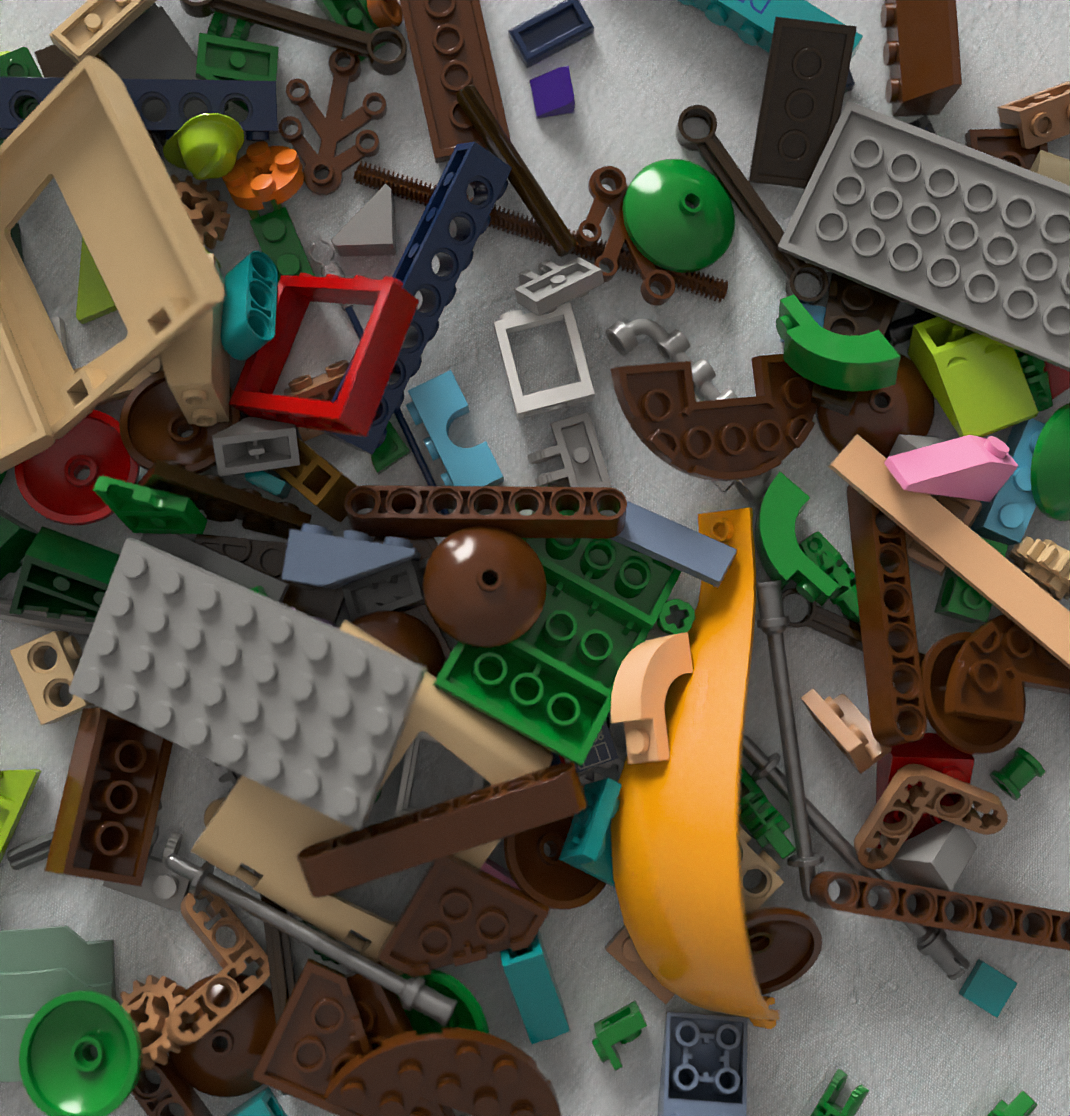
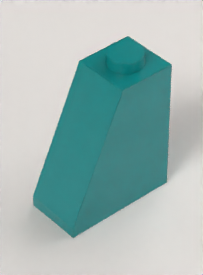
M540 931L537 932L529 947L512 951L511 948L500 951L503 969L531 1045L570 1032L564 1004Z

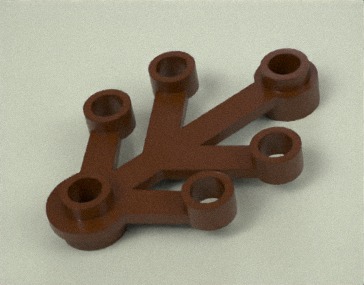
M336 49L329 58V68L333 76L326 118L311 98V91L304 80L293 79L286 86V94L289 101L300 108L321 138L319 154L315 152L303 136L304 129L298 118L287 116L280 121L278 127L283 140L292 144L306 164L303 174L307 188L314 194L322 196L330 195L340 187L344 171L365 157L375 156L380 150L379 138L372 130L359 132L355 140L356 145L335 157L337 144L370 121L382 119L387 113V104L383 95L371 92L364 97L362 107L342 119L349 83L356 81L360 76L361 64L358 55ZM342 58H349L351 60L350 64L346 67L337 65L338 61ZM303 88L305 90L303 96L298 98L292 96L295 89ZM371 102H380L382 106L377 111H371L368 109ZM290 125L298 127L297 132L293 135L285 134V129ZM365 139H373L375 141L373 147L369 149L363 148L361 143ZM321 169H326L329 171L328 177L323 180L317 179L316 173Z
M614 166L599 168L593 172L588 182V189L594 200L586 220L579 225L576 231V240L583 247L589 248L596 245L602 234L599 225L607 208H609L615 222L602 255L596 259L593 265L599 267V264L607 265L610 268V272L602 271L604 282L610 281L618 270L617 259L625 242L643 280L640 288L642 297L651 305H663L673 295L676 287L675 281L668 272L656 270L654 263L638 251L626 231L623 219V200L628 186L623 172ZM602 184L610 186L612 191L605 189ZM583 230H590L594 234V238L585 236ZM650 287L659 289L661 295L655 294Z

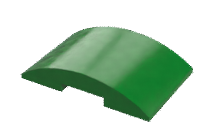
M562 510L559 512L565 516L575 514L572 510ZM522 538L539 557L546 577V599L538 619L524 635L502 646L481 648L469 646L458 641L433 685L581 767L611 710L613 685L623 660L632 649L645 641L682 571L610 538Z

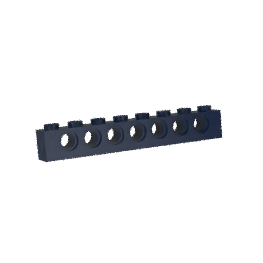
M0 77V139H7L24 121L19 114V105L23 100L34 98L40 104L64 78ZM121 79L147 132L165 133V140L172 137L188 121L184 114V109L187 103L193 100L203 102L207 106L208 113L225 115L226 105L231 101L244 103L248 109V116L239 124L244 130V134H246V141H270V134H277L276 81ZM150 100L162 101L166 105L165 117L157 122L146 119L144 116V106Z
M468 142L456 145L392 278L403 282L402 288L415 297V294L420 291L423 301L421 307L418 310L416 308L367 437L322 431L356 450L373 455L375 449L379 448L384 442L387 435L386 426L392 414L403 403L405 396L403 391L410 377H413L421 366V354L427 342L432 340L438 331V319L444 307L453 300L457 288L455 284L461 272L469 266L473 259L474 252L472 249L478 237L486 231L490 224V212L495 202L503 196L507 189V178L512 167L478 143ZM469 184L471 185L474 191V197L472 202H470L467 197V188ZM452 220H454L457 227L454 238L449 231V225ZM435 255L440 262V267L436 274L432 269V260ZM356 351L331 402H337Z

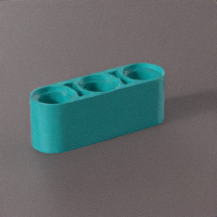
M257 250L248 254L225 276L220 337L226 352L239 361L247 360L272 340L275 335L278 271L271 258Z

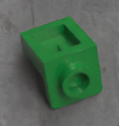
M636 1000L594 1023L597 1037L592 1040V1044L601 1061L604 1063L610 1060L615 1071L623 1066L614 1044L619 1041L621 1044H627L641 1035V1029L647 1026L644 1015Z

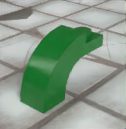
M794 294L780 299L776 329L781 339L785 341L783 360L795 372L819 385L844 391H870L895 385L900 355L879 329L857 336L836 334L821 327Z
M779 472L769 485L756 517L755 543L758 557L769 578L772 581L781 580V591L793 580L797 584L795 586L796 590L802 597L813 603L816 601L823 606L840 585L811 561L801 550L795 535L796 518L805 509L810 497L782 472Z

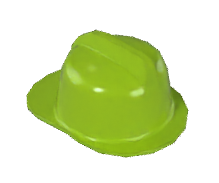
M204 113L192 117L166 141L163 146V154L169 163L178 168L189 170L197 180L217 179L232 171L237 161V153L244 143V130L239 122L230 116L219 113Z

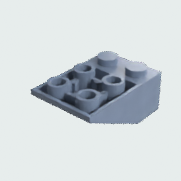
M303 524L302 531L290 529L282 579L298 584L337 589L411 560L419 561L421 554L413 548V543H410V540L385 537L384 544L373 542V537H370L367 533L344 530L343 537L333 536V531L328 530L327 527Z
M666 1012L658 1116H747L748 1018Z

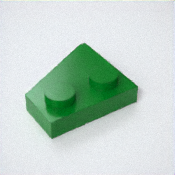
M199 33L195 77L200 80L276 81L279 47ZM232 101L237 106L248 112V109L244 103L240 101Z
M105 476L98 477L93 489L132 533H204L208 520L195 506V503L187 497Z

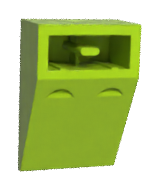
M935 317L913 326L907 354L916 365L925 383L960 437L967 435L984 437L1038 416L1037 407L1014 348L940 317Z

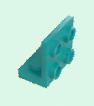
M608 777L584 786L583 791L588 804L582 811L574 815L559 859L615 887L610 828L612 818L619 807L618 795L622 784Z

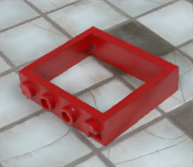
M300 273L299 276L281 275L277 285L274 338L246 360L229 405L247 416L294 424L295 427L367 437L419 300L402 288L403 282L388 276L383 277L382 280H375L361 275H355L354 278H342L334 274H327L326 277H315L308 273ZM310 302L374 306L337 402L273 394Z

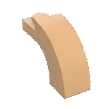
M688 632L653 638L640 643L625 657L617 672L611 697V722L624 723L629 764L670 759L664 704L668 688L674 679L682 674L693 673Z

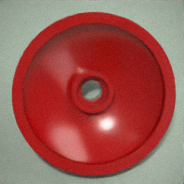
M93 410L62 438L55 439L51 447L15 466L17 486L26 502L41 516L64 525H87L101 521L114 514L93 490L99 476L137 484L140 472V465L132 459L122 442L119 421L98 410ZM89 469L90 475L86 479H78V473L81 470Z

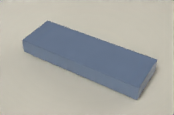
M629 501L627 502L623 531L616 537L610 538L717 588L720 587L737 552L735 548Z

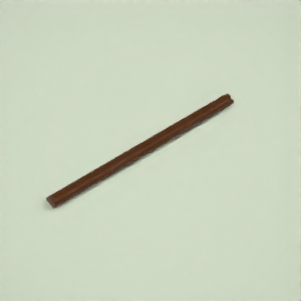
M360 161L353 177L356 184L360 182V185H369V188L374 186V189L378 188V191L387 184L391 188L393 196L395 194L396 197L401 195L402 199L406 197V200L410 199L411 202L415 200V203L419 202L420 205L424 203V206H427L436 188V185H434L432 189L431 183L427 187V182L423 186L422 180L417 184L418 179L414 183L413 177H411L410 181H408V176L404 180V174L399 178V173H397L395 177V171L390 175L389 169L386 174L385 168L381 172L380 166L378 171L376 170V165L371 169L372 164H370L368 168L367 162L362 166V161ZM494 205L490 212L491 221L488 227L493 225L494 229L498 227L497 230L502 228L503 232L507 230V233L511 231L512 235L516 233V236L521 234V238L525 236V239H528L530 237V241L534 239V242H537L539 240V244L544 242L543 245L548 243V247L551 246L537 222H533V217L528 220L529 216L527 215L524 219V214L522 213L521 217H519V212L514 216V210L512 214H510V209L505 213V207L501 211V206L496 210V205ZM573 230V232H572L571 234H572V236L574 237V239L576 240L575 230ZM601 239L593 247L587 248L581 246L576 240V248L571 254L576 252V256H578L580 253V257L585 255V259L590 257L589 260H592L594 258L595 262L602 255L607 241L603 244ZM624 247L617 259L618 269L622 266V271L626 268V272H629L631 269V274L636 272L635 275H638L639 271L629 250L626 252V247ZM654 264L656 270L666 271L673 277L675 285L677 284V289L682 285V291L685 287L686 292L691 288V293L696 290L695 295H698L700 292L701 297L705 293V298L710 295V300L714 296V301L719 298V303L722 299H725L728 289L727 280L725 283L723 279L719 281L718 277L714 280V276L710 278L709 274H707L705 277V273H702L700 276V271L697 274L696 271L689 273L669 271Z

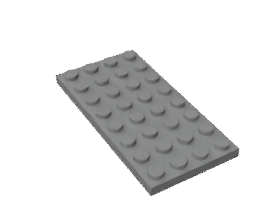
M847 101L778 245L779 251L786 252L798 259L1070 371V186Z
M126 538L68 692L343 824L360 830L365 827L427 668L135 538Z

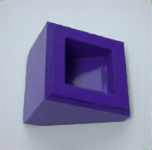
M569 66L559 67L530 80L536 119L574 113L575 97Z

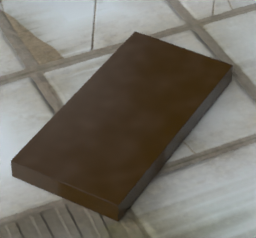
M775 16L748 177L749 182L806 188L841 115L857 26Z

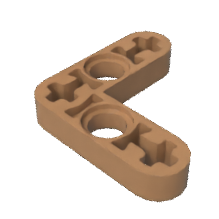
M909 764L900 768L895 773L857 833L854 840V848L861 865L869 869H881L893 860L923 812L984 835L995 834L1001 831L1006 826L1008 814L1001 800L995 794L919 764ZM920 780L922 785L916 786V784ZM908 784L914 785L910 790L907 788ZM955 792L961 795L960 800L952 806L940 804L941 798L948 793ZM991 809H993L994 811L992 815L988 814L991 811ZM898 810L905 813L903 819L897 823L889 824L883 821L884 816L891 811ZM977 811H980L985 814L980 818ZM880 842L881 848H880V849L875 848V847H877L878 843ZM867 848H872L870 852H867Z
M206 889L195 896L198 900L203 898L208 900L209 905L205 908L206 912L202 910L196 913L192 907L196 904L194 895L188 892L180 905L181 914L223 969L168 1016L166 1032L174 1043L180 1045L191 1044L204 1036L265 983L270 976L268 955L224 899ZM219 913L222 919L216 921L207 929L205 924L211 920L210 917L214 918ZM226 926L234 931L236 942L232 948H223L217 943L216 932L218 928ZM244 960L248 964L255 961L259 966L255 971L257 977L251 975L238 985L234 978L246 969L247 966ZM214 985H222L228 989L230 1000L226 1007H215L211 1003L209 992ZM196 999H198L200 1005L195 1003ZM199 1008H202L206 1014L192 1025L195 1033L193 1034L190 1030L184 1033L180 1032L178 1026L181 1025L182 1019L179 1015L181 1014L187 1018ZM207 1015L212 1017L211 1021H209Z

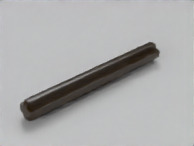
M472 84L465 86L456 94L459 105L490 152L512 167L508 180L557 255L560 257L568 255L576 248V240L476 87Z

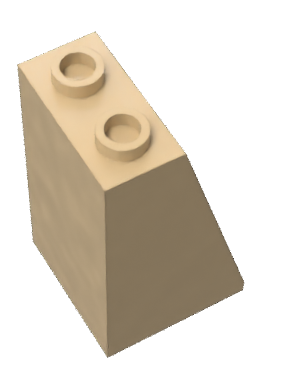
M208 253L224 287L225 280L214 253ZM223 300L191 328L180 332L176 336L175 341L159 354L168 385L189 424L207 427L213 426L217 422H229L230 355L224 349L220 337Z

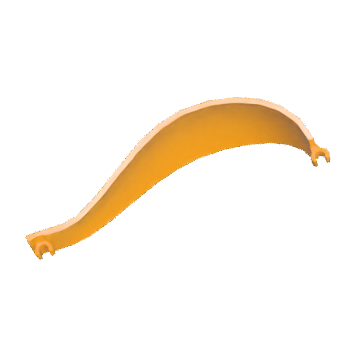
M749 507L698 514L699 533L737 549L736 556L719 588L701 580L699 602L695 609V620L692 623L691 629L687 631L693 673L682 674L674 679L668 688L665 698L664 714L670 759L629 764L627 755L618 783L622 784L618 795L619 807L612 818L610 829L613 880L623 921L641 960L659 983L692 1005L706 1010L747 1017L753 1026L772 1029L776 1026V1020H780L779 1010L769 1009V1005L775 1004V998L761 995L754 974L744 912L739 847V794L742 744L756 610L753 510Z

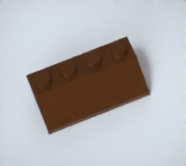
M885 0L881 8L882 28H887V41L884 44L883 61L885 66H889L890 79H888L886 84L887 103H892L893 117L939 115L962 85L956 0Z
M101 707L85 708L82 710L45 872L142 887L172 750V741Z

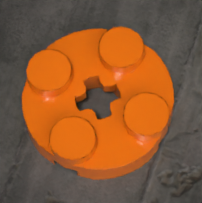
M265 141L251 144L246 149V154L236 161L232 171L222 176L234 203L246 210L265 209L262 203L275 199L277 205L281 204L296 194L304 182L303 167L296 150L285 146H269Z

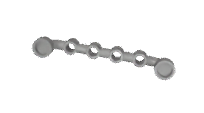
M636 319L628 324L618 320L605 331L609 342L622 355H626L638 345L636 336L644 334L653 339L657 344L659 352L667 361H691L694 391L698 392L705 401L738 398L728 388L719 393L710 381L716 377V374L707 361L700 359L694 364L687 356L685 351L690 348V343L681 331L675 329L668 334L657 322L648 319ZM772 469L754 477L733 480L734 485L747 501L754 504L765 495L767 489L764 484L770 478Z

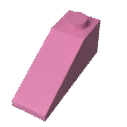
M972 435L889 456L884 462L905 491L990 502L1019 466L1008 454L1010 451L1009 447L1000 439L993 436L984 438Z

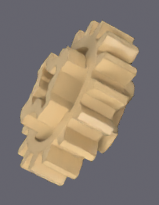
M1029 536L1022 538L1021 543L1015 544L1009 555L1014 560V565L1022 568V572L1054 599L1061 600L1064 598L1068 600L1070 598V551L1058 546L1052 540L1046 539L1042 542L1040 539L1034 541Z

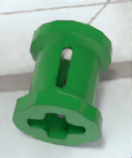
M681 599L666 601L656 624L662 632L668 635L685 633L691 629L692 623L695 620L694 609L689 603L683 602ZM671 606H673L675 611H683L685 618L679 620L681 627L678 629L675 623L667 624L665 617L671 614Z
M1021 747L1014 751L1015 756L1001 770H993L990 773L994 783L1006 795L1016 801L1021 797L1020 791L1036 776L1042 777L1046 773L1042 765Z

